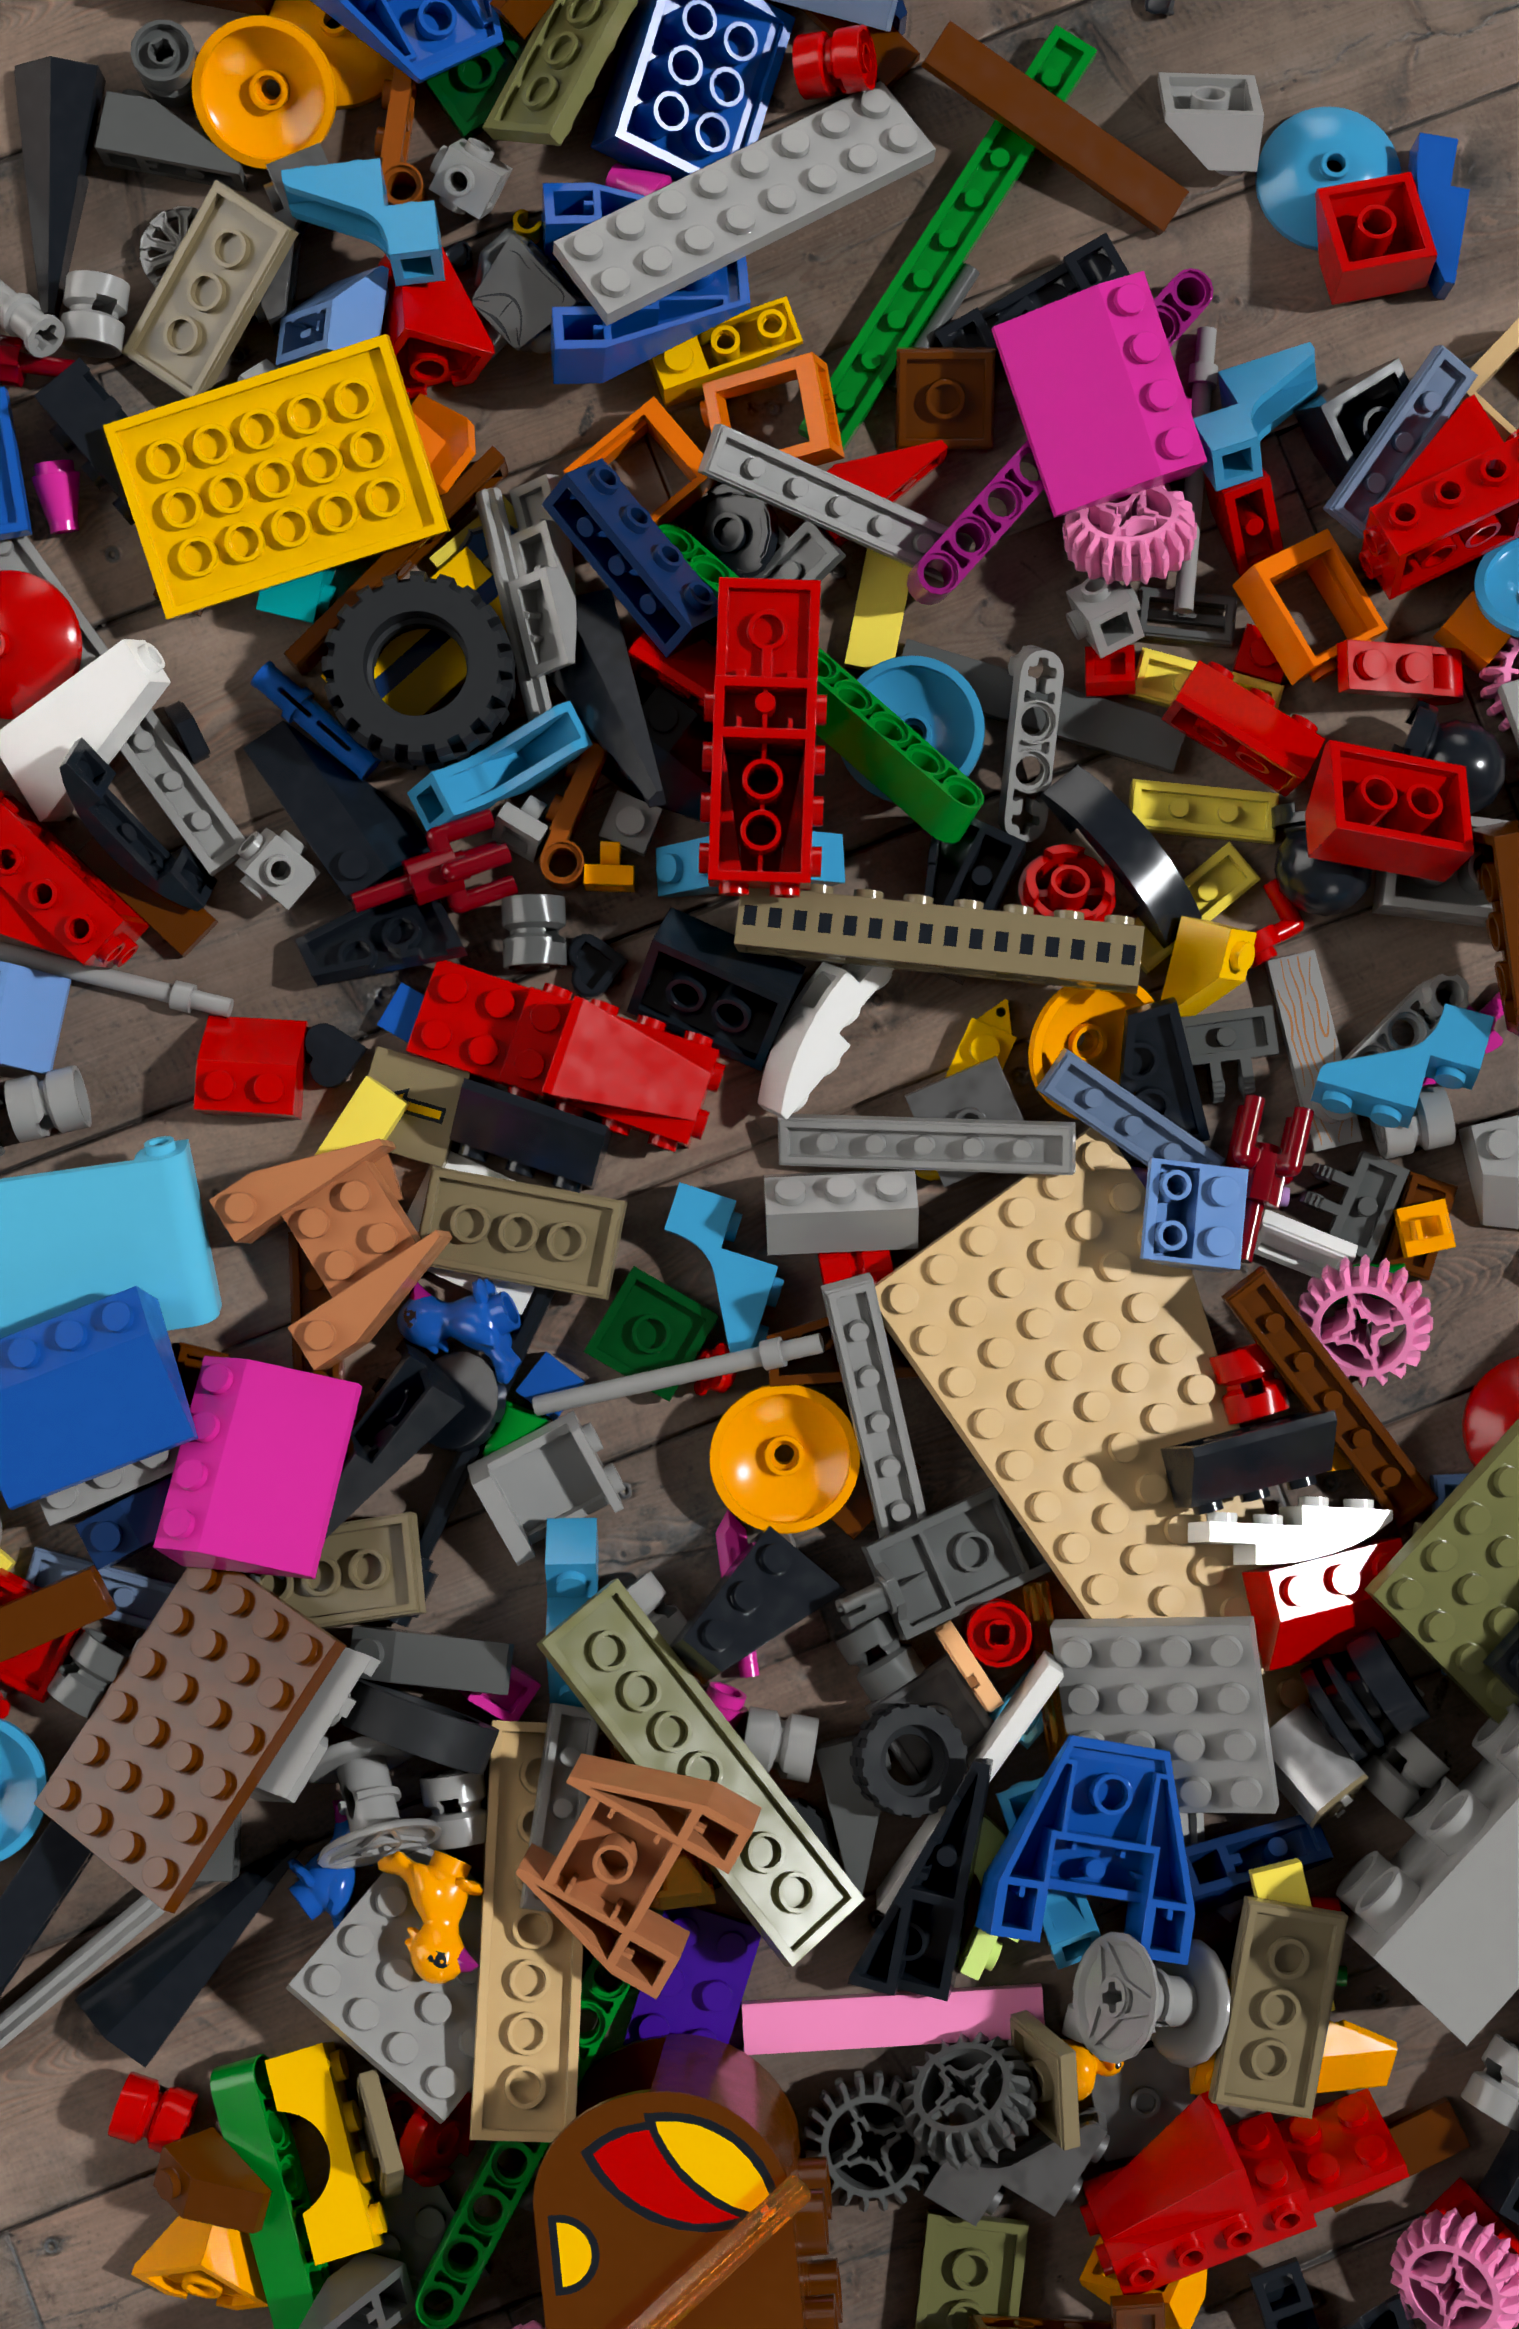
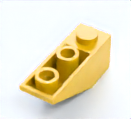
M785 296L750 308L649 360V364L666 408L704 395L702 383L758 368L803 344V339L788 298Z

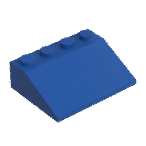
M638 0L637 6L632 13L591 148L631 168L670 175L672 180L676 182L757 142L796 18L764 0Z
M134 1286L0 1339V1491L9 1509L14 1510L198 1439L159 1301L141 1288Z

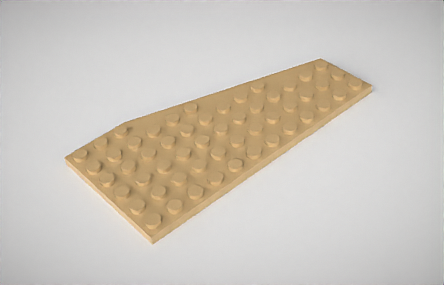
M1090 1127L1076 1137V1171L1073 1175L1025 1174L877 1282L875 1289L883 1324L1086 1619L1251 1616L1242 1572L1271 1564L1233 1565V1545L1188 1543V1523L1207 1521V1513L1194 1515L1193 1508H1175L1161 1449L1240 1428L1239 1423L1229 1425L1221 1401L1222 1396L1226 1393V1389L1224 1386L1216 1384L1209 1358L1218 1356L1196 1282L1191 1269L1174 1268L1140 1259L1146 1188L1116 1144ZM1239 1495L1223 1499L1224 1508L1214 1511L1237 1513V1523H1253L1254 1514H1266L1262 1499L1241 1503ZM1259 1652L1270 1729L1301 1704L1305 1703L1309 1709L1312 1708L1308 1699L1307 1687L1300 1674V1670L1312 1664V1662L1309 1660L1271 1671H1264Z

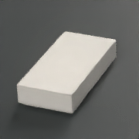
M1265 1209L1254 1254L1311 1277L1322 1279V1269L1327 1264L1340 1271V1261L1345 1256L1352 1263L1356 1257L1358 1245Z

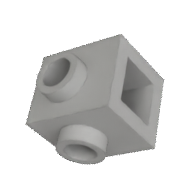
M462 138L451 144L449 148L443 145L436 154L430 167V172L434 173L435 176L429 190L440 196L439 202L447 209L458 214H465L467 212L480 220L492 212L513 168L493 157L495 151L484 142L475 138H469L468 141Z
M1103 577L1095 580L1088 578L1082 584L1066 591L1072 611L1066 613V619L1077 640L1085 638L1100 658L1145 637L1137 613L1141 606L1130 584L1126 586V584L1121 585L1119 581H1114L1107 585Z
M267 827L261 834L256 831L243 842L238 850V855L241 857L234 864L246 874L240 883L261 901L269 894L288 910L321 872L302 857L307 848L292 834L284 830L278 836Z

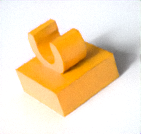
M600 841V864H584V886L586 891L635 892L634 865H621L620 842Z
M1445 1198L1393 1210L1404 1258L1456 1247Z

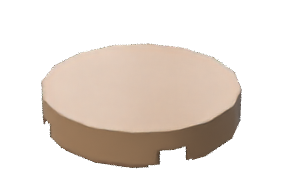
M948 1620L936 1626L935 1634L985 1711L991 1713L1005 1704L952 1621Z

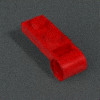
M1349 639L1337 643L1338 693L1418 698L1433 706L1456 704L1464 700L1462 650Z

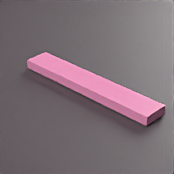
M1041 1983L954 1988L948 2001L908 1991L896 1992L895 1996L886 1993L741 2001L744 2053L747 2055L941 2044L942 2040L947 2043H957L961 2033L969 2038L970 2042L974 2040L979 2032L987 2036L990 2041L997 2036L1001 2040H1011V2014L1024 2010L1030 2012L1045 2025Z

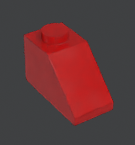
M1263 468L1262 477L1219 491L1214 489L1203 471L1211 512L1235 569L1240 576L1254 564L1284 550L1270 476Z

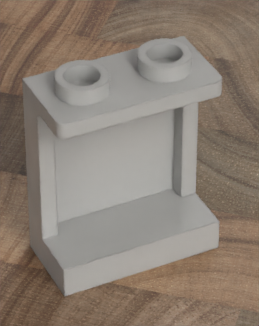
M574 1410L467 1466L472 1486L517 1566L535 1557L532 1544L546 1537L547 1518H584L609 1504L615 1513L624 1509L619 1492L625 1490L626 1487L613 1463L606 1466L603 1465L597 1454L598 1451L604 1449L598 1434L591 1422L582 1426Z

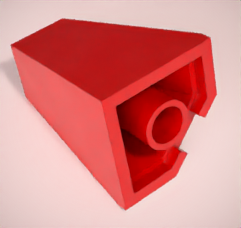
M443 247L445 281L396 286L391 262L386 254L378 264V266L389 268L387 282L389 301L384 310L381 335L387 334L390 337L409 399L416 398L420 393L427 395L428 386L451 380L454 387L474 383L495 354L494 345Z

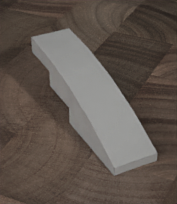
M552 474L542 475L509 490L519 532L509 536L519 578L508 582L531 678L542 677L575 663L577 610L571 541L541 505L559 483V476Z

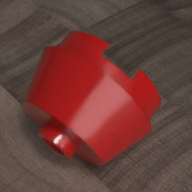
M1071 844L1055 845L1046 848L1042 856L1037 857L1025 867L1019 879L1018 895L1021 905L1034 908L1033 915L1054 917L1055 910H1073L1084 913V920L1104 922L1105 916L1112 914L1116 904L1114 876L1106 863L1102 867L1095 859L1085 855L1084 847Z

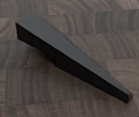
M404 1338L396 1348L402 1356L399 1363L387 1380L378 1377L371 1388L376 1395L359 1417L354 1420L325 1539L465 1407L458 1386L416 1345ZM276 1576L281 1580L285 1578V1576Z
M291 1839L287 1840L268 1856L253 1865L234 1881L83 1990L75 2001L101 2035L146 2068L288 1871L287 1861L290 1858L296 1859L303 1848Z

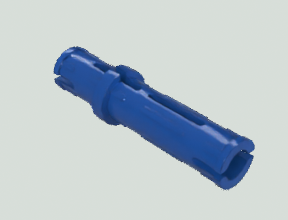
M272 661L265 663L254 675L250 684L260 690L282 710V718L288 723L295 721L327 751L352 770L361 781L367 779L378 767L381 760L375 758L365 747L362 748L350 736L342 723L313 699L315 694L308 687L301 689L288 676L275 667ZM286 691L288 694H290L303 707H305L312 714V716L310 718L307 717L301 710H299L293 703H291L285 696H283L282 692ZM324 724L326 727H328L334 734H336L342 741H344L351 748V750H345L340 744H338L332 737H330L324 730L321 729V725Z

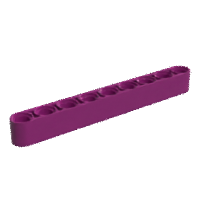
M1190 268L1179 272L1154 299L1170 348L1206 309L1213 298L1214 289L1211 280L1198 269ZM1177 289L1185 290L1190 294L1193 299V306L1181 302L1177 295ZM1028 440L911 569L907 578V587L909 593L916 601L921 604L933 605L946 598L1043 491L1044 486ZM1021 462L1030 463L1035 467L1038 473V481H1030L1022 475L1019 467ZM994 497L1003 501L1007 509V516L1001 517L992 513L988 506V498ZM962 532L970 535L975 542V552L962 550L956 542V533ZM924 568H934L940 572L944 580L942 588L932 587L926 582L923 574Z

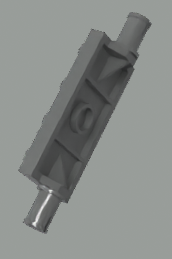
M992 1485L861 1547L874 1576V1584L843 1599H837L835 1604L838 1613L842 1611L848 1613L840 1617L848 1630H852L855 1626L887 1611L891 1615L901 1640H909L1052 1571V1569L995 1486Z

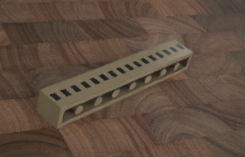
M811 884L810 890H800L799 898L770 897V889L749 888V896H740L734 939V945L738 952L1137 994L1145 926L1135 925V919L1128 916L1106 915L1104 922L1084 920V913L1073 910H1055L1054 917L1033 915L1034 908L1015 904L1004 905L1003 911L983 909L984 903L968 899H956L953 906L933 904L934 898L919 894H905L903 901L883 899V892L871 889H855L853 896L833 894V887L822 884Z

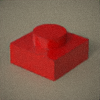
M1247 623L1232 672L1281 684L1284 674L1281 666L1257 626Z
M1134 644L1127 645L1103 658H1100L1092 647H1085L1086 696L1136 694Z

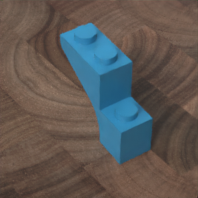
M380 158L281 170L289 209L294 218L376 245L386 254L391 262L396 286L445 281L441 234L434 200L410 201L388 206L387 189Z
M1311 342L1218 372L1222 409L1193 418L1207 458V462L1201 468L1216 491L1262 477L1260 441L1292 415L1294 410L1304 405L1317 394L1315 348Z
M567 701L552 707L479 753L450 766L430 772L407 792V795L426 831L433 827L491 808L498 801L541 788L593 744L571 701Z
M812 831V846L822 847L821 877H811V884L834 886L845 883L843 834ZM709 836L655 848L658 897L672 898L719 893V887H709L708 874L699 873L700 843H709Z
M1445 1003L1436 1028L1418 1045L1323 1065L1319 1071L1311 1101L1320 1103L1326 1110L1334 1113L1346 1114L1352 1112L1369 1117L1374 1123L1383 1127L1395 1128L1401 1126L1409 1128L1425 1077L1434 1079L1436 1083L1446 1088L1460 1089L1463 1087L1472 1090L1481 1069L1494 1017Z
M679 1182L664 1230L694 1244L705 1254L711 1263L730 1353L759 1347V1342L766 1339L769 1330L768 1326L760 1324L765 1306L776 1308L784 1283V1279L775 1277L778 1266L722 1248L725 1240L735 1241L743 1214L734 1212L736 1200Z
M547 1518L545 1549L547 1586L546 1635L598 1592L599 1545L597 1518ZM547 1659L550 1704L557 1703L585 1708Z
M1042 1778L1018 1782L1008 1790L996 1794L1008 1834ZM1048 1889L1042 1929L1059 1970L1080 1962L1085 1951L1101 1935L1085 1894Z

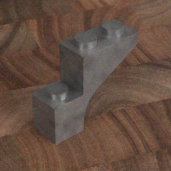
M320 142L266 164L272 182L264 185L275 211L271 215L299 233L255 311V316L259 323L266 320L269 321L274 335H278L280 332L281 317L294 309L301 243L305 233L312 225L291 215L282 182L281 170L329 164Z
M1085 2107L1079 2110L1080 2146L1066 2151L1060 2148L1043 2131H1040L1016 2144L1015 2151L1008 2148L998 2151V2163L989 2157L982 2158L978 2170L971 2166L968 2160L959 2171L951 2166L948 2161L941 2166L933 2161V2173L924 2176L923 2195L976 2227L984 2213L992 2215L1004 2196L1005 2188L1002 2186L1004 2185L1055 2217L1063 2203L1071 2205L1076 2199L1084 2182V2178L1081 2177L1082 2172L1090 2160L1094 2163L1100 2160L1109 2144L1110 2136L1107 2134L1106 2114L1094 2107Z

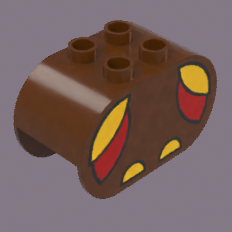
M667 2034L636 2040L613 2050L587 2069L577 2088L576 2118L559 2133L548 2148L540 2164L534 2186L533 2210L546 2329H839V2323H843V2302L838 2258L812 2260V2256L829 2255L830 2249L828 2220H832L833 2214L827 2156L801 2158L799 2130L795 2113L787 2096L771 2074L753 2058L729 2044L716 2039L690 2034Z

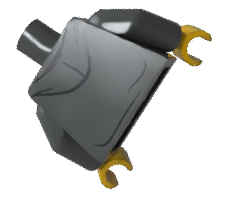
M519 209L515 212L513 216V229L507 228L481 250L474 282L476 292L471 302L488 320L483 326L494 345L495 354L491 359H494L507 343L517 351L530 353L534 351L538 354L551 352L552 307L591 306L580 290L536 245L542 238V221H538L530 229L522 228L528 221V211L524 209Z

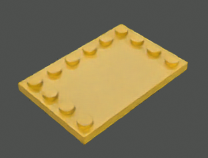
M387 334L103 425L166 619H174L450 531L394 349Z

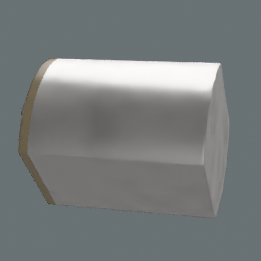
M1303 1703L1279 1720L1269 1731L1277 1788L1313 1829L1329 1816L1331 1818L1334 1816L1339 1818L1344 1814V1808L1356 1798L1355 1795L1365 1784L1368 1776L1335 1738L1329 1735L1320 1720Z

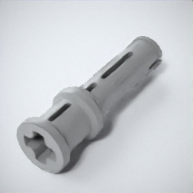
M0 279V325L2 329L9 335L20 337L24 340L25 348L35 357L43 358L56 352L65 337L63 323L54 315L44 314L41 311L39 302L30 294L16 293Z

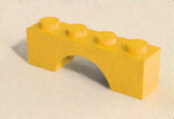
M324 2042L265 2060L277 2111L293 2113L310 2121L324 2137L329 2150L330 2173L327 2185L319 2199L303 2213L315 2266L385 2244L383 2233L388 2231L387 2218L381 2202L374 2203L369 2183L375 2180L374 2167L368 2151H361L357 2131L362 2129L361 2115L355 2100H348L344 2080L349 2079V2069L343 2051L341 2049L336 2050L334 2042Z

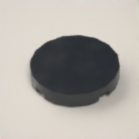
M725 484L714 486L705 492L708 495L703 497L700 503L696 502L689 512L685 531L691 534L738 577L753 578L766 568L775 554L779 538L777 515L772 505Z
M469 1352L448 1353L434 1360L433 1363L458 1386L465 1407L428 1442L449 1452H467L484 1444L493 1435L489 1432L494 1428L496 1422L500 1423L503 1418L507 1392L505 1385L497 1381L495 1367L490 1365L487 1360Z

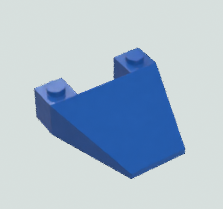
M310 0L418 84L500 46L504 41L499 16L490 5L492 0Z
M592 182L543 183L542 232L544 254L551 261H558L553 254L554 241L645 196ZM746 256L606 326L592 306L552 307L551 356L553 384L604 383L750 309L751 302Z
M1069 1734L983 1875L975 1926L989 1935L1040 1943L1048 1889L1128 1901L1124 1933L1131 1935L1146 1948L1151 1960L1188 1965L1195 1920V1907L1170 1751Z

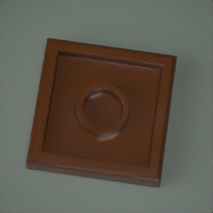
M896 347L895 448L903 449L943 440L948 449H993L996 349L994 347Z

